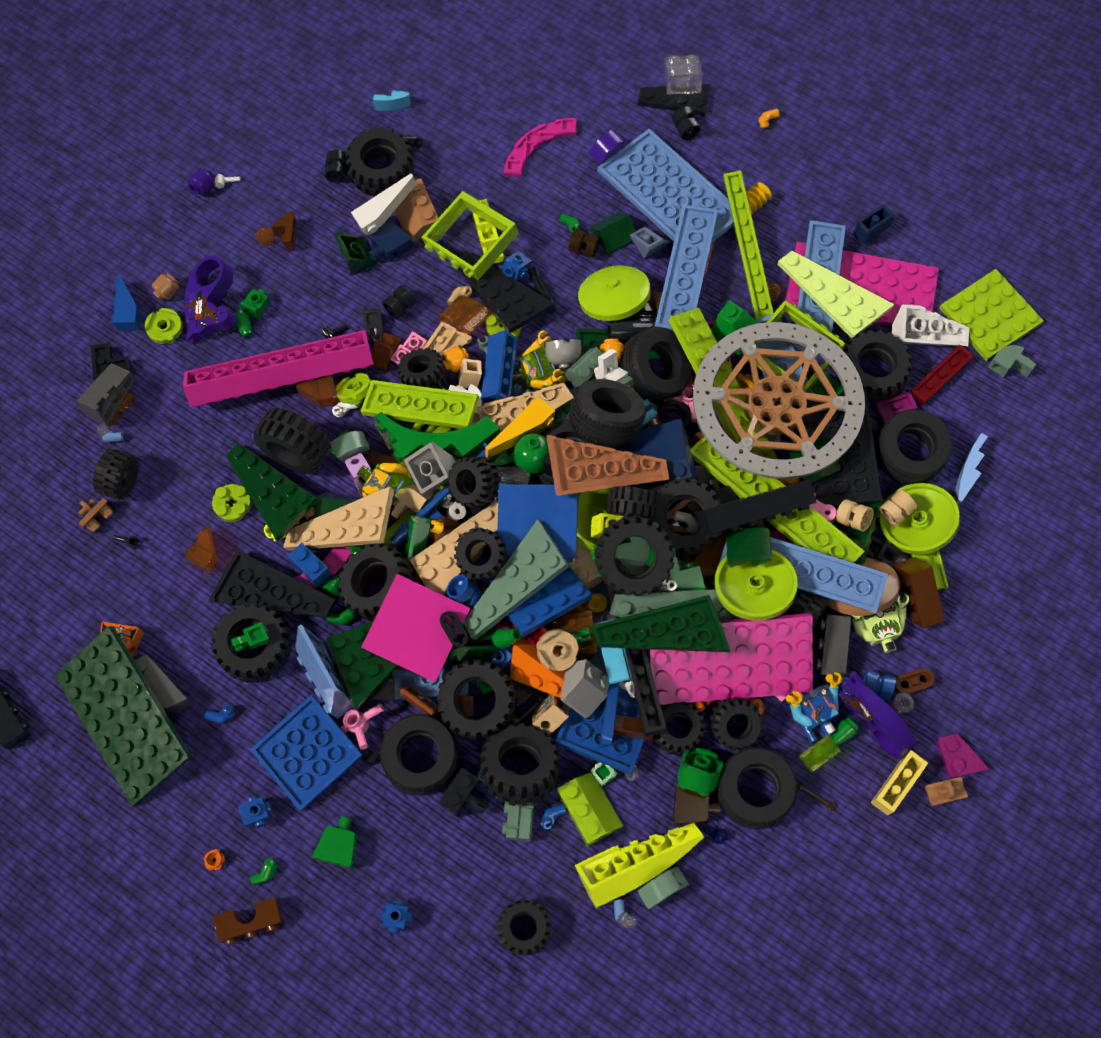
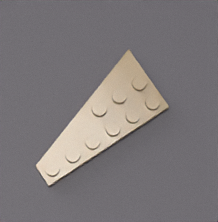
M560 383L542 388L539 391L526 392L520 396H511L485 403L482 406L476 407L471 425L488 416L500 428L501 433L537 397L556 412L572 402L573 396L566 385Z
M389 486L291 528L286 534L283 548L287 551H292L301 543L308 549L384 543L394 489Z
M498 500L410 559L426 588L444 596L451 579L457 575H464L460 571L461 569L457 567V561L454 559V554H456L454 547L458 545L456 541L458 538L461 539L463 537L462 534L464 532L468 533L470 532L469 529H477V527L489 529L497 533ZM480 542L472 548L470 558L473 564L483 553L482 550L487 543Z

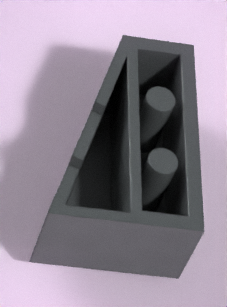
M111 363L76 402L88 418L107 426L135 382V378L130 371Z
M823 614L821 616L819 625L820 638L818 639L819 658L816 659V670H818L819 674H831L834 676V672H836L841 677L846 676L851 617L833 614Z
M148 655L134 660L167 716L193 705Z

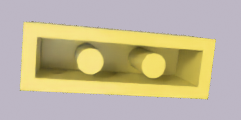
M910 750L902 757L870 803L886 815L894 813L928 763Z

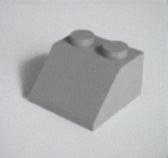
M434 442L427 444L404 459L420 494L435 491L446 484L448 478H450L449 471L453 470L452 465L456 463L449 453Z
M587 659L576 661L565 670L561 701L584 718H588L608 695L610 685L608 676Z

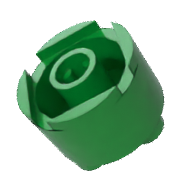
M696 748L695 751L689 752L690 749H687L682 755L677 774L678 786L682 789L697 792L701 796H709L710 792H713L718 786L723 762L717 759L718 755L707 749Z

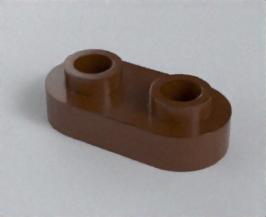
M920 668L902 674L896 679L895 690L901 695H909L928 689L934 683V674L927 668ZM920 677H924L926 682H921ZM901 683H905L907 688H902Z

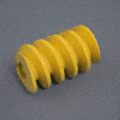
M756 182L753 187L746 191L751 215L758 208H761L763 204H766L767 200L772 198L769 188L760 182Z

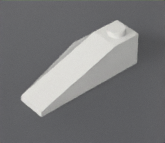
M409 174L351 212L366 236L376 232L416 186L412 174Z
M903 304L892 324L893 337L902 340L901 344L958 346L960 344L961 346H968L969 327L956 321L948 320L940 316V314L926 310L925 307Z

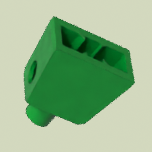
M340 816L337 828L332 826L325 828L312 856L315 860L354 869L358 835L355 832L349 831L352 819Z

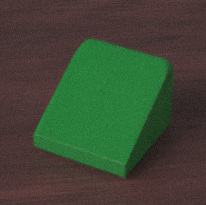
M600 762L590 770L601 786L606 785L621 773L620 770Z

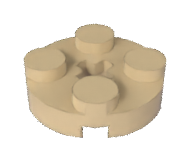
M562 629L550 630L536 644L538 659L548 669L566 670L576 661L578 643L573 635ZM556 645L558 647L562 646V649L560 650V655H558L557 653L553 654V650Z

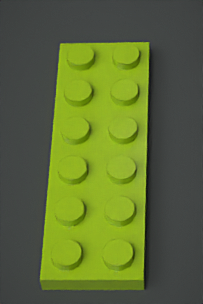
M371 380L361 413L365 416L375 417L380 412H383L389 419L463 429L471 426L479 396L473 393Z

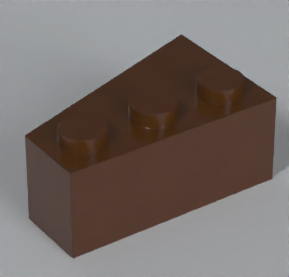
M916 557L894 564L903 593L909 596L907 604L911 612L912 622L921 628L943 622L944 616L933 567Z

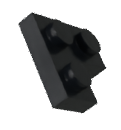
M109 343L91 346L94 380L111 363L132 373L129 356L112 359L111 345Z

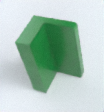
M410 516L404 551L407 559H411L412 556H416L426 549L431 523L430 518Z

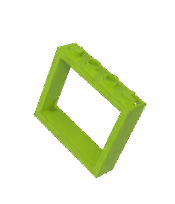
M462 191L427 230L422 239L425 243L424 247L429 252H435L441 260L449 261L455 269L460 268L469 278L473 277L479 280L518 236L519 231L514 222ZM466 209L503 231L500 237L474 266H471L437 244V241Z
M786 300L767 321L779 322L786 315L798 325L824 335L842 350L844 349L845 343L839 339L840 336L833 335L826 326L816 323L809 314L802 313L795 304L792 305ZM761 342L755 343L756 347H758ZM761 356L776 376H781L785 372L768 358ZM825 360L820 366L823 373L829 368L830 364ZM756 362V366L763 371L760 365ZM816 373L805 386L803 385L802 389L804 392L808 393L819 380ZM792 376L789 377L793 381L798 382V380H796Z

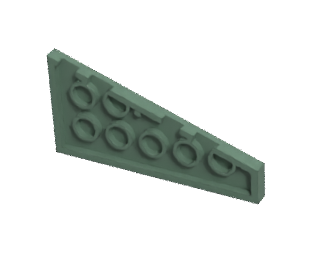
M539 519L534 523L466 617L463 624L472 639L476 640L569 567V564Z
M715 589L652 592L650 594L642 593V596L615 594L609 613L622 618L710 595L719 621L732 620L734 614L729 612L720 603Z

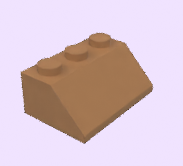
M421 178L415 180L416 186L394 210L402 230L412 238V242L422 239V236L438 219Z

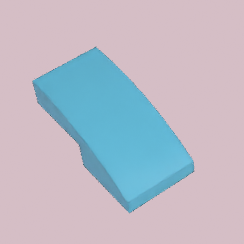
M392 91L391 96L374 94L373 97L375 111H393L411 105L409 92Z

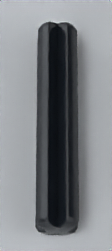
M530 268L528 273L538 294L555 304L538 268ZM556 304L555 308L548 311L549 314L555 313L557 311Z

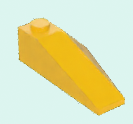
M537 397L485 447V457L491 458L515 446L517 441L524 435L531 433L539 434L546 427L550 428L555 422V410Z

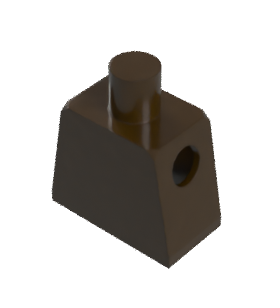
M676 783L673 826H686L693 823L695 825L706 824L708 814L720 815V802H710L709 796H701L689 789H682Z

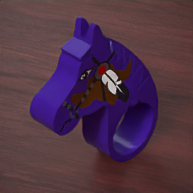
M216 256L203 258L192 271L185 292V317L188 325L186 340H191L192 344H195L200 338H208L209 335L217 330L231 329L237 322L236 314L224 306L218 307V304L230 288L234 275L231 267ZM220 267L217 279L212 284L206 286L209 274L214 269Z
M853 671L850 678L846 677L844 679L843 689L838 693L839 702L845 708L852 709L861 715L878 744L894 758L901 759L916 745L912 732L898 714L874 691L868 688L858 674Z

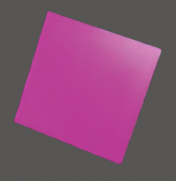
M397 574L361 648L436 682L453 646L440 624V617L444 612L452 611L463 625L470 608ZM446 615L443 622L444 625L449 624L451 629L455 628L452 622L455 618ZM457 630L453 631V633L457 638L459 633L457 632Z

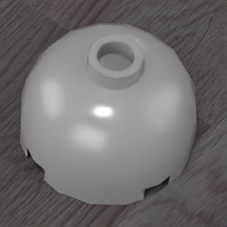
M569 339L570 342L564 340L547 342L545 344L547 359L553 365L559 366V369H569L570 365L574 364L581 356V340Z

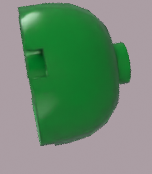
M535 433L527 434L520 438L514 448L515 464L527 473L536 474L545 470L544 462L549 452L547 439Z

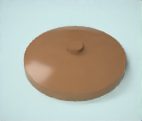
M866 557L865 563L862 566L888 574L877 609V613L889 608L898 598L900 590L899 577L888 564ZM829 599L828 606L843 614L853 616L876 614Z

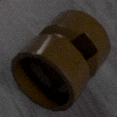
M575 229L570 240L569 251L577 254L582 252L583 256L594 258L600 236L591 233L586 235L585 231Z

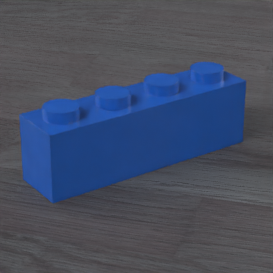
M507 330L492 334L488 338L481 400L486 403L511 397L517 338Z

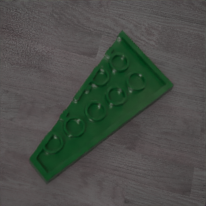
M240 443L225 455L277 542L318 502L316 497Z

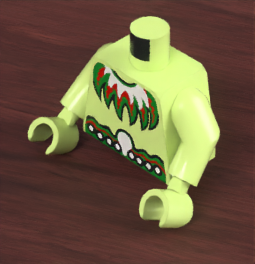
M905 593L904 599L901 601L899 600L900 595H898L896 602H898L897 606L893 603L884 611L872 615H850L854 617L852 621L856 634L872 646L882 644L885 653L895 651L896 646L893 640L899 638L904 631L906 622V604L909 602V596Z

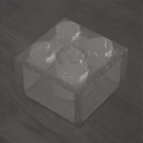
M673 55L665 57L664 78L667 94L701 93L702 70L699 56Z

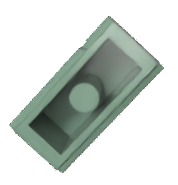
M597 347L589 349L564 373L573 386H581L595 374L594 369L599 366L598 357L603 354Z
M505 801L504 813H508L507 822L503 821L502 834H506V840L531 842L534 804L532 802L527 803V806H521V804L511 806L509 802Z

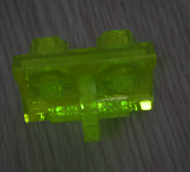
M828 734L799 755V758L812 773L840 753L841 750L835 745Z

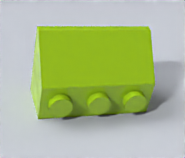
M592 772L577 777L557 788L561 801L587 847L623 827Z

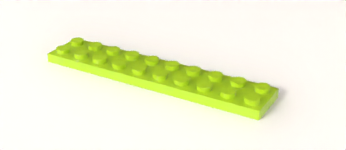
M699 307L673 315L668 319L696 375L707 353L717 344ZM727 360L717 372L713 387L721 388L732 373ZM736 378L728 389H741ZM732 396L745 403H748V400L745 396ZM713 401V408L728 437L738 444L741 439L721 403ZM728 402L744 432L747 433L751 423L747 410ZM755 427L754 432H753V435H755L756 433H758L760 430H758V429ZM764 435L758 441H768V439ZM753 447L750 451L761 457L778 459L773 449Z
M705 437L690 449L693 459L725 486L729 485L734 494L740 499L785 486L778 479L754 475L732 465L712 448ZM811 506L810 509L798 511V508L793 509V514L782 517L781 514L775 515L776 519L768 521L795 545L852 563H855L865 552Z

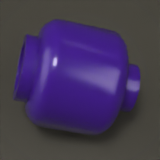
M198 169L188 178V187L196 195H205L215 185L214 175L209 170Z

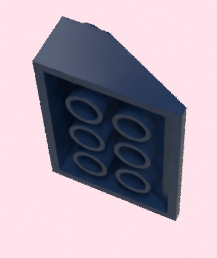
M682 419L641 430L638 438L633 443L624 447L613 448L618 451L632 452V454L666 460L669 480L635 485L637 488L648 490L669 484L668 482L672 480L679 481L680 478H690L698 475Z

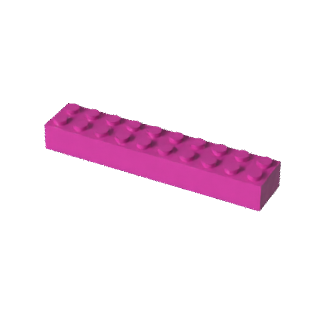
M366 330L185 371L183 388L189 406L201 407L206 403H218L224 399L231 397L239 398L248 393L256 394L261 390H274L279 386H291L304 380L312 381L317 377H330L334 373H347L356 368L364 369L373 365Z

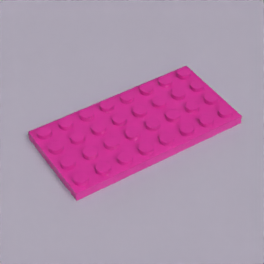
M797 242L795 246V252L803 257L805 256L806 243ZM843 250L839 276L894 304L891 310L874 322L875 324L892 327L903 304L925 307L926 310L933 311L939 268ZM790 277L786 301L798 306L800 286Z
M810 613L777 616L763 621L746 619L720 620L730 646V652L649 649V663L660 705L673 704V702L688 703L725 700L729 697L733 699L734 697L750 698L792 694L793 691L799 693L813 691L812 615Z

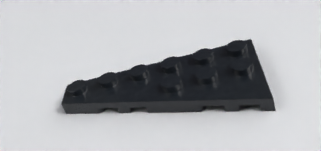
M236 550L208 599L212 603L234 606L246 604L247 607H250L251 603H257L259 607L265 605L270 610L321 618H328L337 602L320 591L239 550Z

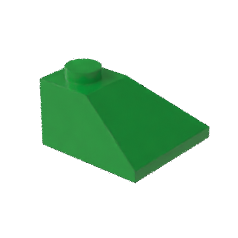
M729 300L718 314L712 328V333L716 341L719 342L730 333L749 325L758 324V322L744 309ZM738 350L735 353L740 356L742 350Z

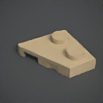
M442 321L423 349H434L444 358L443 354L455 346L462 348L472 341V337Z

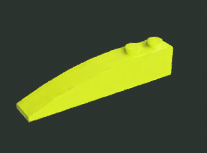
M694 823L669 830L667 835L655 834L649 836L650 840L638 843V840L631 841L629 846L619 848V845L611 847L576 864L575 868L588 896L597 908L638 888L669 868L704 838L701 831Z

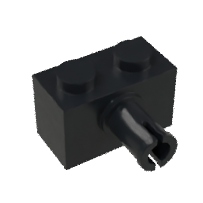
M463 768L460 769L439 801L442 808L457 818L466 805L482 815L485 812L483 808L487 809L489 803L474 795L475 790L480 784L479 778Z

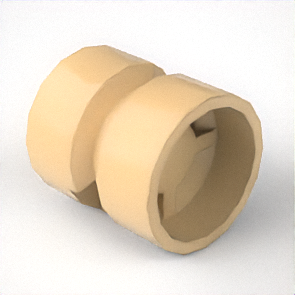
M898 490L891 497V501H886L879 510L889 523L898 526L905 519V515H910L917 508V504L908 493Z
M847 499L840 504L836 514L837 523L848 527L851 526L862 532L869 528L873 519L872 508L858 505V503Z

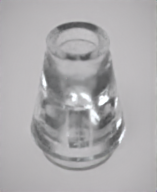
M899 693L895 696L893 710L897 714L907 713L913 709L914 700L909 694Z

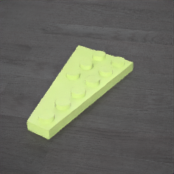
M794 251L789 252L778 261V265L851 338L863 332L894 306L891 302Z

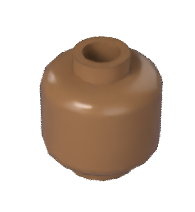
M169 273L160 274L152 283V288L155 290L153 294L160 300L163 298L170 300L179 290V282Z

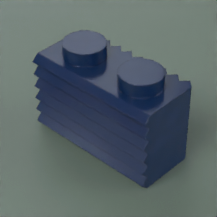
M882 204V206H879L876 210L874 209V211H871L862 219L860 218V221H857L853 234L862 244H865L889 228L895 215L885 204Z

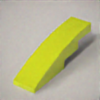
M487 199L479 200L489 207ZM472 212L481 247L485 254L499 237L494 225ZM503 253L496 259L494 263L504 261Z

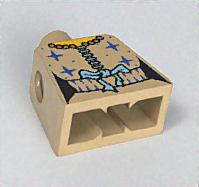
M549 694L534 711L532 726H535L538 731L542 729L549 736L569 717V706L561 701V698Z

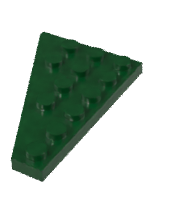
M374 620L326 638L355 710L360 708V705L375 692L378 686L382 685L398 666L361 648Z

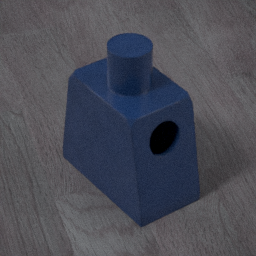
M388 218L372 235L371 243L373 249L368 254L374 261L383 256L387 261L391 262L413 248L412 238Z

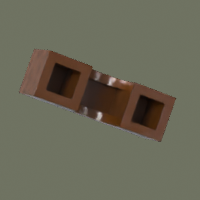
M273 897L254 903L256 915L248 924H243L240 921L239 914L235 910L213 916L218 942L225 943V946L237 943L239 938L245 936L246 939L259 936L258 932L264 930L273 932L280 929L279 925L285 923L279 899Z

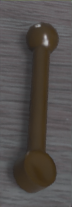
M801 783L797 785L798 791H803L821 802L829 811L835 809L833 802L828 803L804 788V785Z

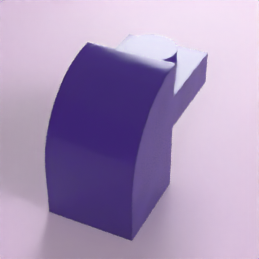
M610 130L596 141L589 154L601 165L628 145L623 136Z

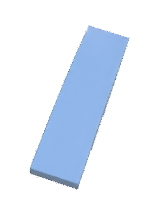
M983 433L975 441L961 468L954 497L958 506L981 475V472L975 468L984 457V454L978 451L988 437Z

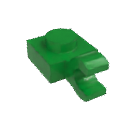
M262 622L243 629L245 635L231 640L236 652L245 649L247 645L250 646V649H254L270 642Z

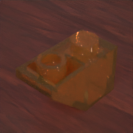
M332 376L296 384L301 397L321 408L339 403Z
M206 526L204 530L199 532L195 544L188 549L186 560L190 565L210 574L220 557L214 533L210 527Z

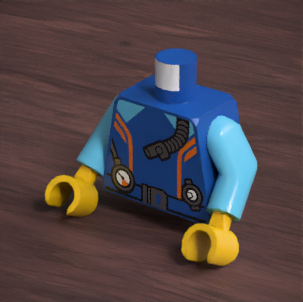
M834 672V679L833 675H826V681L830 685L825 684L805 695L793 691V696H786V701L791 703L789 706L794 721L810 731L820 726L825 736L836 731L831 720L839 715L838 684L842 680L839 673Z

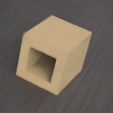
M463 358L458 373L459 386L469 388L470 384L478 387L482 375L481 361Z

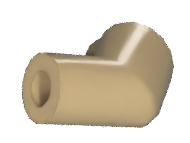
M470 286L457 287L447 303L454 307L459 299L468 298L472 294V288Z

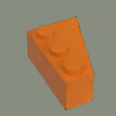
M521 637L520 640L513 644L510 679L561 698L565 670L557 671L546 668L538 659L537 649L524 637Z

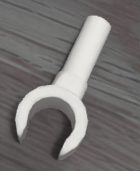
M218 174L215 177V187L223 188L225 182L240 181V178H228Z

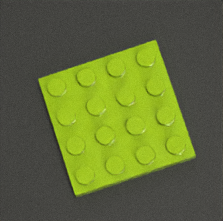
M997 269L982 277L939 307L949 320L969 327V343L985 361L994 357L1003 347L1012 345L1030 333L1044 321Z

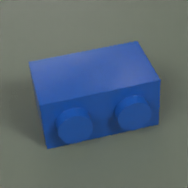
M303 543L299 544L287 555L292 565L317 589L332 576L328 567Z

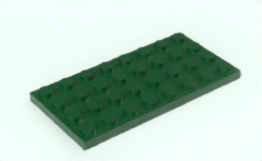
M108 626L54 675L131 807L137 806L192 758L191 753L113 626Z

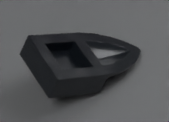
M376 308L362 311L367 336L372 343H375V341L380 342L384 327L381 309Z

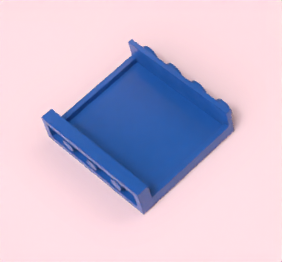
M499 484L497 535L502 538L503 543L507 547L506 553H508V556L505 558V561H508L537 519L543 523L567 563H573V559H579V556H577L578 503L581 493L556 496L555 485Z

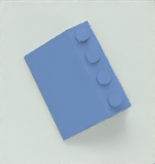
M302 624L299 625L295 648L299 655L297 660L308 671L305 673L311 683L314 682L316 695L325 702L323 707L326 713L338 719L354 708L338 669H334V662L323 642Z

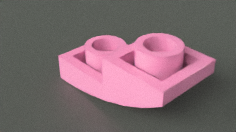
M412 331L403 346L400 344L391 360L399 364L400 359L404 358L406 353L409 354L412 350H418V348L423 349L428 341Z

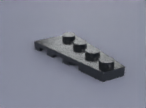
M710 84L641 87L638 106L677 111L682 107H691L694 115L705 116Z

